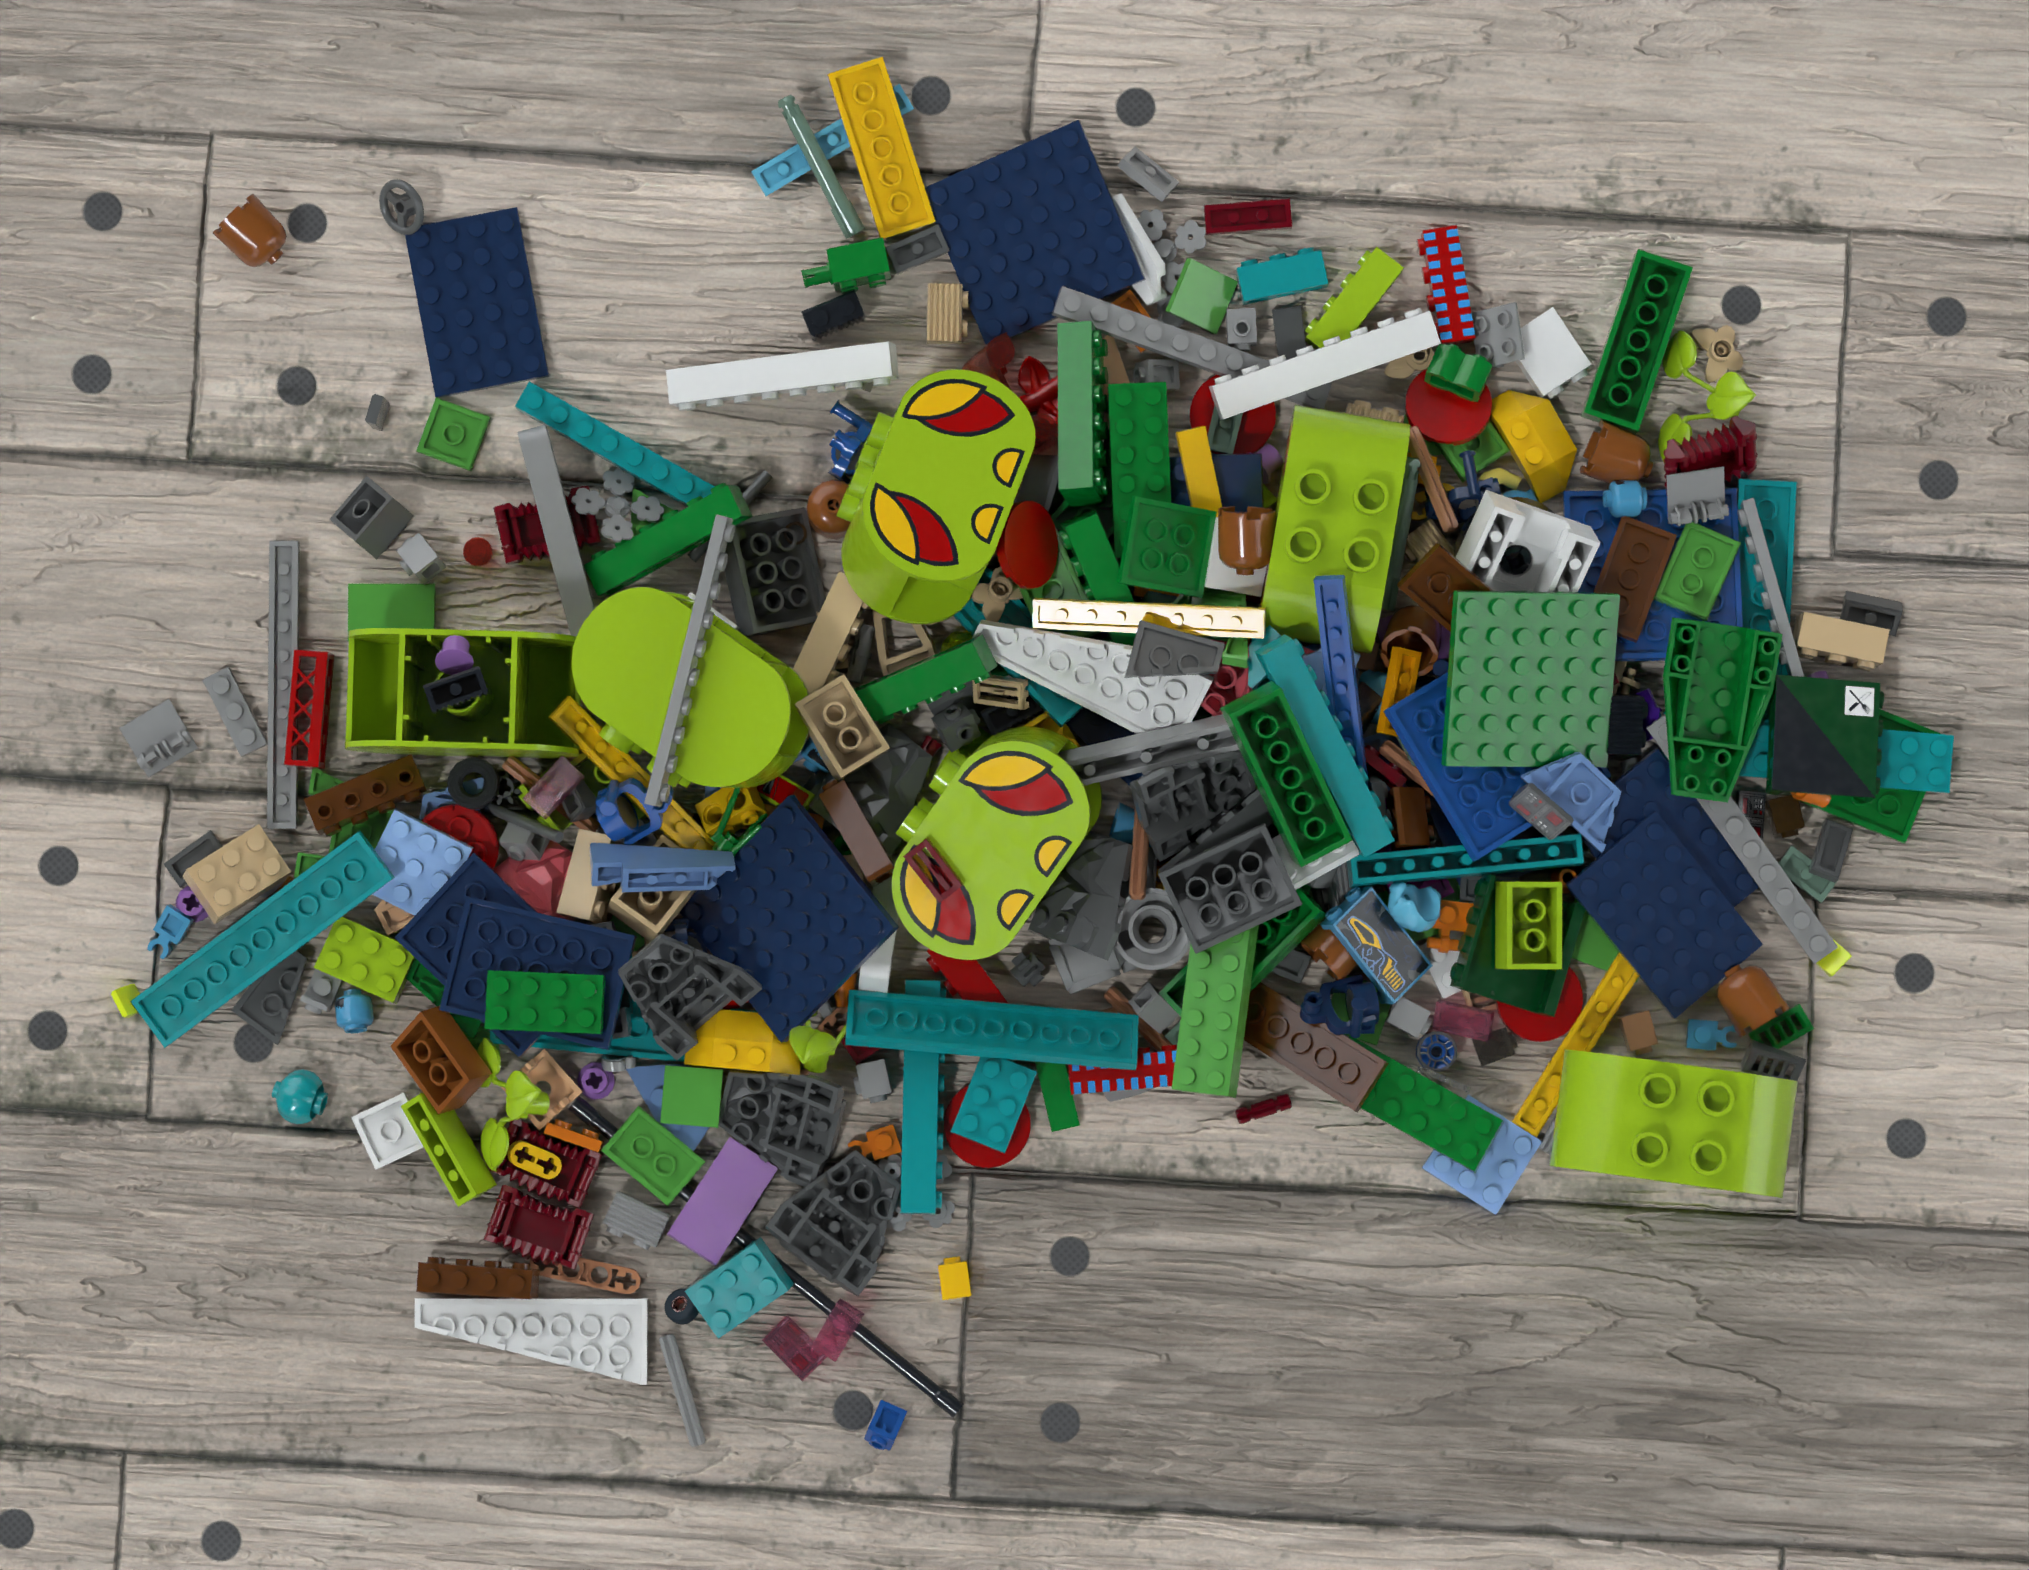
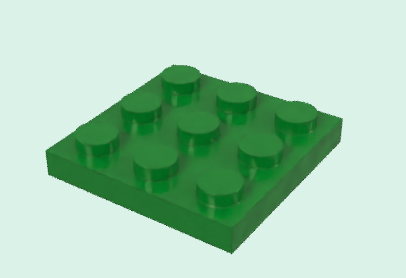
M1132 496L1117 583L1203 598L1217 511Z

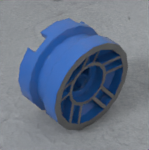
M1430 1032L1418 1041L1416 1057L1423 1068L1432 1072H1441L1454 1064L1457 1057V1046L1454 1039L1448 1034ZM1434 1046L1442 1048V1053L1439 1057H1434L1431 1054V1049Z

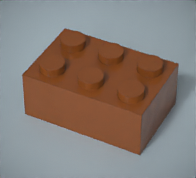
M440 1006L421 1011L390 1047L436 1112L442 1114L461 1108L492 1072L450 1013L439 1010Z

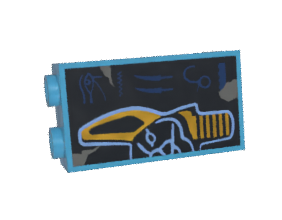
M1356 886L1345 894L1346 899L1340 905L1334 906L1325 914L1326 919L1320 925L1323 929H1330L1374 984L1378 990L1377 996L1380 1004H1395L1433 965L1406 930L1394 920L1393 916L1389 913L1388 907L1372 887Z

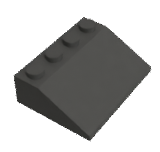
M806 507L753 516L735 526L734 537L731 542H727L725 554H728V561L724 571L736 624L739 627L738 631L746 637H752L815 623L818 617L816 612H820L826 597ZM799 522L805 526L807 537L802 544L796 545L804 536L803 529L798 525H793L789 529L785 528L789 523ZM784 532L787 533V537L792 541V544L786 541Z
M1265 823L1158 872L1195 954L1302 905Z

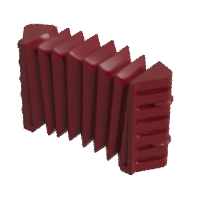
M1735 416L1730 419L1729 428L1722 423L1721 431L1715 428L1712 435L1707 430L1705 438L1698 434L1697 440L1690 436L1688 441L1684 437L1682 445L1675 439L1668 440L1667 449L1663 452L1665 456L1664 471L1666 472L1664 478L1666 479V475L1723 466L1724 479L1731 483L1733 474L1740 478L1742 470L1750 475L1757 468L1758 454L1756 452L1757 434L1755 423ZM1666 480V482H1665V487H1666V495H1667V480Z
M589 486L571 488L569 496L565 495L578 546L581 550L584 543L593 546L602 542L596 515H591L590 513L579 514L575 509L576 505L571 502L572 497L576 495V491L579 488H586L590 491ZM521 502L517 508L510 503L493 507L496 518L495 524L498 527L502 544L501 549L503 550L506 564L521 563L525 556L532 561L534 554L540 561H542L544 553L550 558L536 504L533 506L528 502L527 506H525Z
M520 1119L510 1121L507 1128L509 1147L515 1141L521 1140L547 1150L559 1157L562 1164L561 1171L555 1178L545 1179L513 1165L506 1154L503 1162L497 1167L496 1171L492 1172L501 1176L510 1174V1182L518 1178L519 1187L527 1183L528 1192L537 1189L538 1196L546 1193L548 1200L556 1196L558 1202L566 1198L567 1204L581 1208L585 1196L588 1195L587 1191L593 1180L592 1178L595 1172L598 1171L599 1161L603 1154L587 1148L580 1152L579 1146L572 1149L570 1144L563 1147L562 1141L555 1144L553 1138L547 1139L544 1133L540 1135L538 1129L532 1131L530 1123ZM526 1147L515 1151V1155L518 1156L517 1162L521 1158L531 1161L532 1156L525 1152ZM549 1158L548 1161L538 1159L536 1164L544 1167L543 1173L547 1169L553 1170L552 1158Z
M502 1185L499 1196L496 1198L497 1202L490 1222L487 1223L488 1228L483 1240L503 1246L507 1251L512 1248V1253L515 1255L521 1253L522 1257L526 1260L532 1257V1260L536 1263L541 1260L547 1266L552 1262L556 1267L561 1263L562 1266L575 1270L580 1256H582L581 1252L582 1246L586 1241L585 1238L591 1230V1220H593L594 1214L578 1208L572 1212L568 1207L563 1211L559 1206L557 1208L552 1204L546 1206L545 1203L539 1202L528 1194L523 1196V1192L517 1188Z

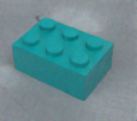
M980 1057L951 1132L1005 1153L1037 1072L1006 1059Z
M759 1237L691 1284L685 1290V1293L719 1339L786 1293L794 1283L763 1239Z

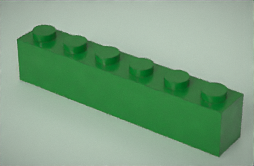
M721 483L710 490L712 494L704 498L699 496L686 503L687 508L681 511L673 510L662 517V522L656 525L651 523L638 530L640 534L632 539H622L621 542L615 543L616 547L608 552L607 550H602L592 555V561L585 564L584 568L597 595L609 597L710 541L716 514L732 518V525L735 526L753 517L739 487Z
M983 634L854 688V691L872 720H877L879 724H882L894 718L893 713L901 710L903 714H906L918 708L917 703L925 700L929 704L943 697L941 693L947 690L953 694L967 687L966 682L974 680L975 684L988 679L991 677L989 672L998 665Z

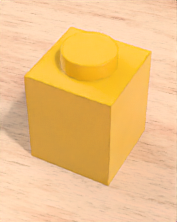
M960 1256L943 1258L944 1264L938 1265L942 1300L972 1296L967 1261H961Z

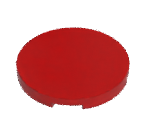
M1427 369L1423 370L1413 379L1406 394L1405 412L1411 427L1418 426L1425 440L1456 446L1475 439L1486 428L1492 410V398L1487 385H1485L1479 401L1473 402L1459 397L1451 391L1436 388L1425 382Z
M1219 375L1211 377L1199 387L1190 406L1189 418L1191 428L1205 426L1207 435L1215 406L1209 387L1215 385L1214 379L1221 377ZM1274 402L1243 412L1233 454L1255 453L1265 445L1275 426L1276 409ZM1211 451L1212 454H1222L1219 452Z
M1034 501L1013 503L996 547L1003 573L1022 589L1038 588L1044 585L1053 574L1058 556V539L1053 520L1047 510Z
M450 804L431 811L421 820L474 847L470 856L476 853L494 869L499 855V840L494 826L480 811L464 808L459 804Z
M1569 967L1555 1017L1542 1016L1496 1001V1007L1501 1021L1514 1035L1529 1041L1545 1042L1557 1039L1571 1029L1581 1013L1583 993L1579 979Z
M969 1085L964 1087L952 1098L944 1117V1132L950 1148L960 1159L976 1167L993 1168L1010 1162L1023 1150L1030 1135L1031 1120L1026 1104H1024L1006 1152L1003 1153L951 1132Z

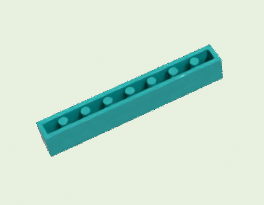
M530 381L515 405L516 409L521 413L546 425L551 430L625 472L630 473L687 506L686 503L696 497L702 496L704 498L712 494L710 490L715 486Z
M1284 634L1254 651L1269 681H1273L1282 688L1348 832L1358 848L1359 854L1365 858L1395 841L1391 834L1394 828L1386 815L1382 816L1378 808L1381 806V802L1377 794L1373 790L1369 791L1365 783L1369 780L1361 765H1356L1353 756L1356 755L1355 750L1348 740L1344 741L1340 733L1343 727L1337 716H1331L1327 708L1330 705V701L1322 689L1318 690L1314 682L1317 680L1316 673L1310 664H1305L1302 658L1305 652L1297 639L1293 640Z
M1581 834L1557 836L1552 840L1543 837L1507 841L1474 862L1463 845L1373 853L1365 858L1357 855L1347 861L1349 888H1354L1356 886L1386 885L1402 881L1407 883L1576 867L1584 863Z
M905 980V995L946 998V988H941L940 981ZM904 1050L901 1214L936 1215V1208H942V1191H936L937 1179H942L943 1162H937V1150H943V1133H938V1121H944V1104H938V1092H944V1075H939V1063H945L944 1053Z

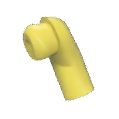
M1503 468L1486 471L1479 477L1480 480L1491 477L1497 478L1499 485H1505L1513 490L1517 489L1522 479Z

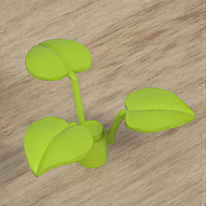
M1679 330L1667 345L1663 356L1664 372L1673 379L1679 378L1683 373L1688 379L1712 392L1707 398L1706 403L1710 412L1687 415L1683 419L1679 414L1674 413L1664 421L1658 437V448L1663 462L1665 459L1663 452L1667 449L1668 440L1675 439L1681 445L1684 437L1688 441L1690 440L1692 428L1688 424L1689 421L1706 418L1727 420L1738 416L1740 411L1756 396L1744 379L1736 372L1725 373L1719 379L1716 388L1692 375L1688 368L1692 367L1696 362V345L1692 337L1682 330Z
M818 1010L812 1015V1017L817 1015ZM809 1019L805 1023L806 1026H797L790 1030L789 1041L806 1070L813 1073H823L826 1071L829 1055L835 1054V1049L846 1034V1025H844L835 1039L829 1033L812 1029L811 1020Z
M483 1038L477 1053L492 1074L481 1087L487 1088L492 1082L495 1085L506 1088L507 1094L506 1113L508 1117L501 1118L499 1122L495 1118L488 1119L481 1134L483 1158L492 1171H496L497 1167L503 1162L509 1148V1136L504 1125L507 1122L520 1118L527 1119L528 1114L545 1115L548 1112L550 1100L548 1094L535 1086L522 1071H513L507 1083L500 1081L496 1077L501 1068L499 1052L489 1038Z

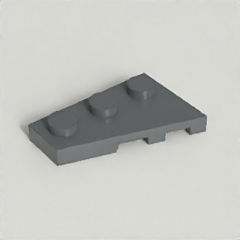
M1140 620L1124 678L1217 674L1225 644Z
M298 950L252 983L231 1011L273 1043L279 1045L308 958Z

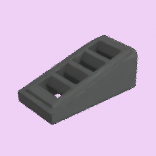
M562 758L547 773L570 822L587 820L596 812V796L569 760Z
M1751 1040L1741 1062V1071L1749 1074L1798 1081L1806 1059ZM1758 1055L1762 1056L1759 1064L1754 1063ZM1768 1058H1771L1773 1061L1770 1067H1765ZM1783 1061L1780 1072L1775 1071L1778 1062ZM1790 1063L1795 1064L1791 1076L1785 1074Z

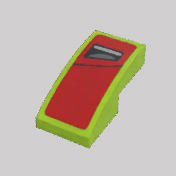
M782 775L765 784L756 786L761 799L776 807L789 795H795L808 811L810 808L809 804L815 797L813 793Z

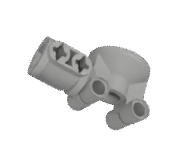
M1147 888L1146 897L1143 900H1132L1129 895L1124 901V907H1118L1116 923L1121 925L1120 932L1108 961L1054 939L1048 941L1050 944L1048 946L1059 974L1070 995L1120 975L1121 968L1123 973L1136 968L1160 970L1172 966L1186 954L1190 947V941L1166 890ZM1147 918H1157L1164 925V936L1157 943H1147L1139 934L1140 924Z

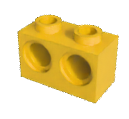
M756 786L740 788L736 803L723 831L724 835L728 831L735 834V832L746 825L755 823L761 815L767 813ZM721 788L694 805L706 834H709L711 837L718 829L720 824L718 820L721 816L723 817L735 788Z

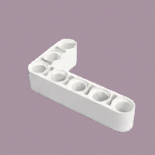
M893 854L891 857L894 864L899 856L898 854ZM891 877L873 887L872 893L898 925L899 916L893 901ZM897 930L861 966L858 990L889 993L891 964Z

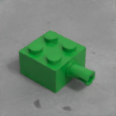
M883 237L826 249L829 262H826L827 265L801 270L805 288L830 282L831 285L834 284L835 291L841 290L842 294L853 290L856 292L858 291V286L869 284L870 288L886 285V280H891Z

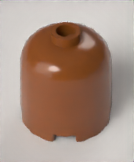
M251 194L246 198L248 202L241 208L238 205L219 224L221 228L214 230L213 234L246 265L260 267L266 262L273 265L284 254L280 249L286 242V231L254 194Z
M1601 420L1599 422L1600 432L1593 431L1587 443L1583 457L1588 460L1586 467L1583 465L1580 467V473L1608 484L1613 480H1636L1640 482L1642 477L1648 478L1653 462L1649 461L1651 452L1647 441L1636 434Z
M829 480L822 482L813 489L808 497L807 516L809 523L815 532L824 538L834 540L844 538L849 527V521L836 517L839 507H836V502L840 506L849 485L844 481Z
M1235 506L1218 508V552L1222 563L1229 568L1236 569V574L1254 575L1255 569H1262L1267 566L1270 561L1276 526V511L1270 508L1248 506L1247 512H1235Z
M1410 605L1399 609L1390 619L1382 641L1381 658L1385 666L1389 667L1392 646L1422 652L1417 677L1426 675L1433 669V664L1439 656L1442 638L1441 624L1420 606Z
M1320 924L1301 941L1303 949L1316 963L1321 959L1329 967L1325 972L1335 981L1344 979L1358 965L1330 929H1323Z
M1739 964L1724 973L1727 978L1719 984L1717 989L1718 1000L1739 1038L1746 1035L1744 1029L1748 1026L1755 1030L1775 1018L1777 1015L1774 1011L1778 1008H1781L1783 1012L1790 1009L1763 968L1750 965L1742 969Z

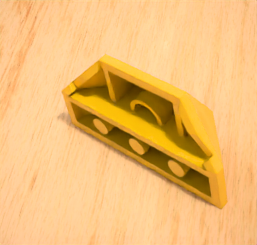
M1507 390L1493 398L1490 418L1509 447L1511 455L1530 488L1534 491L1538 502L1543 503L1563 492L1568 483L1577 448L1549 399Z
M723 1009L696 1030L698 1043L685 1053L684 1065L800 1075L801 1061L795 1054L790 1041L780 1042L759 1013Z

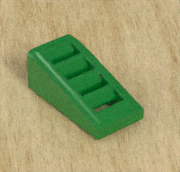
M1796 1004L1747 1034L1751 1040L1764 1044L1759 1036L1761 1032H1764L1772 1045L1771 1047L1780 1049L1810 1032L1814 1027L1801 1005ZM1793 1014H1795L1802 1026L1799 1030L1790 1018ZM1782 1020L1787 1024L1792 1033L1791 1035L1787 1036L1780 1024ZM1770 1027H1775L1782 1039L1781 1041H1776L1769 1029Z

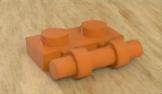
M1441 900L1440 917L1432 927L1439 929L1438 937H1428L1427 948L1437 949L1441 953L1458 951L1459 940L1450 939V930L1464 932L1465 934L1468 925L1466 923V916L1474 903Z

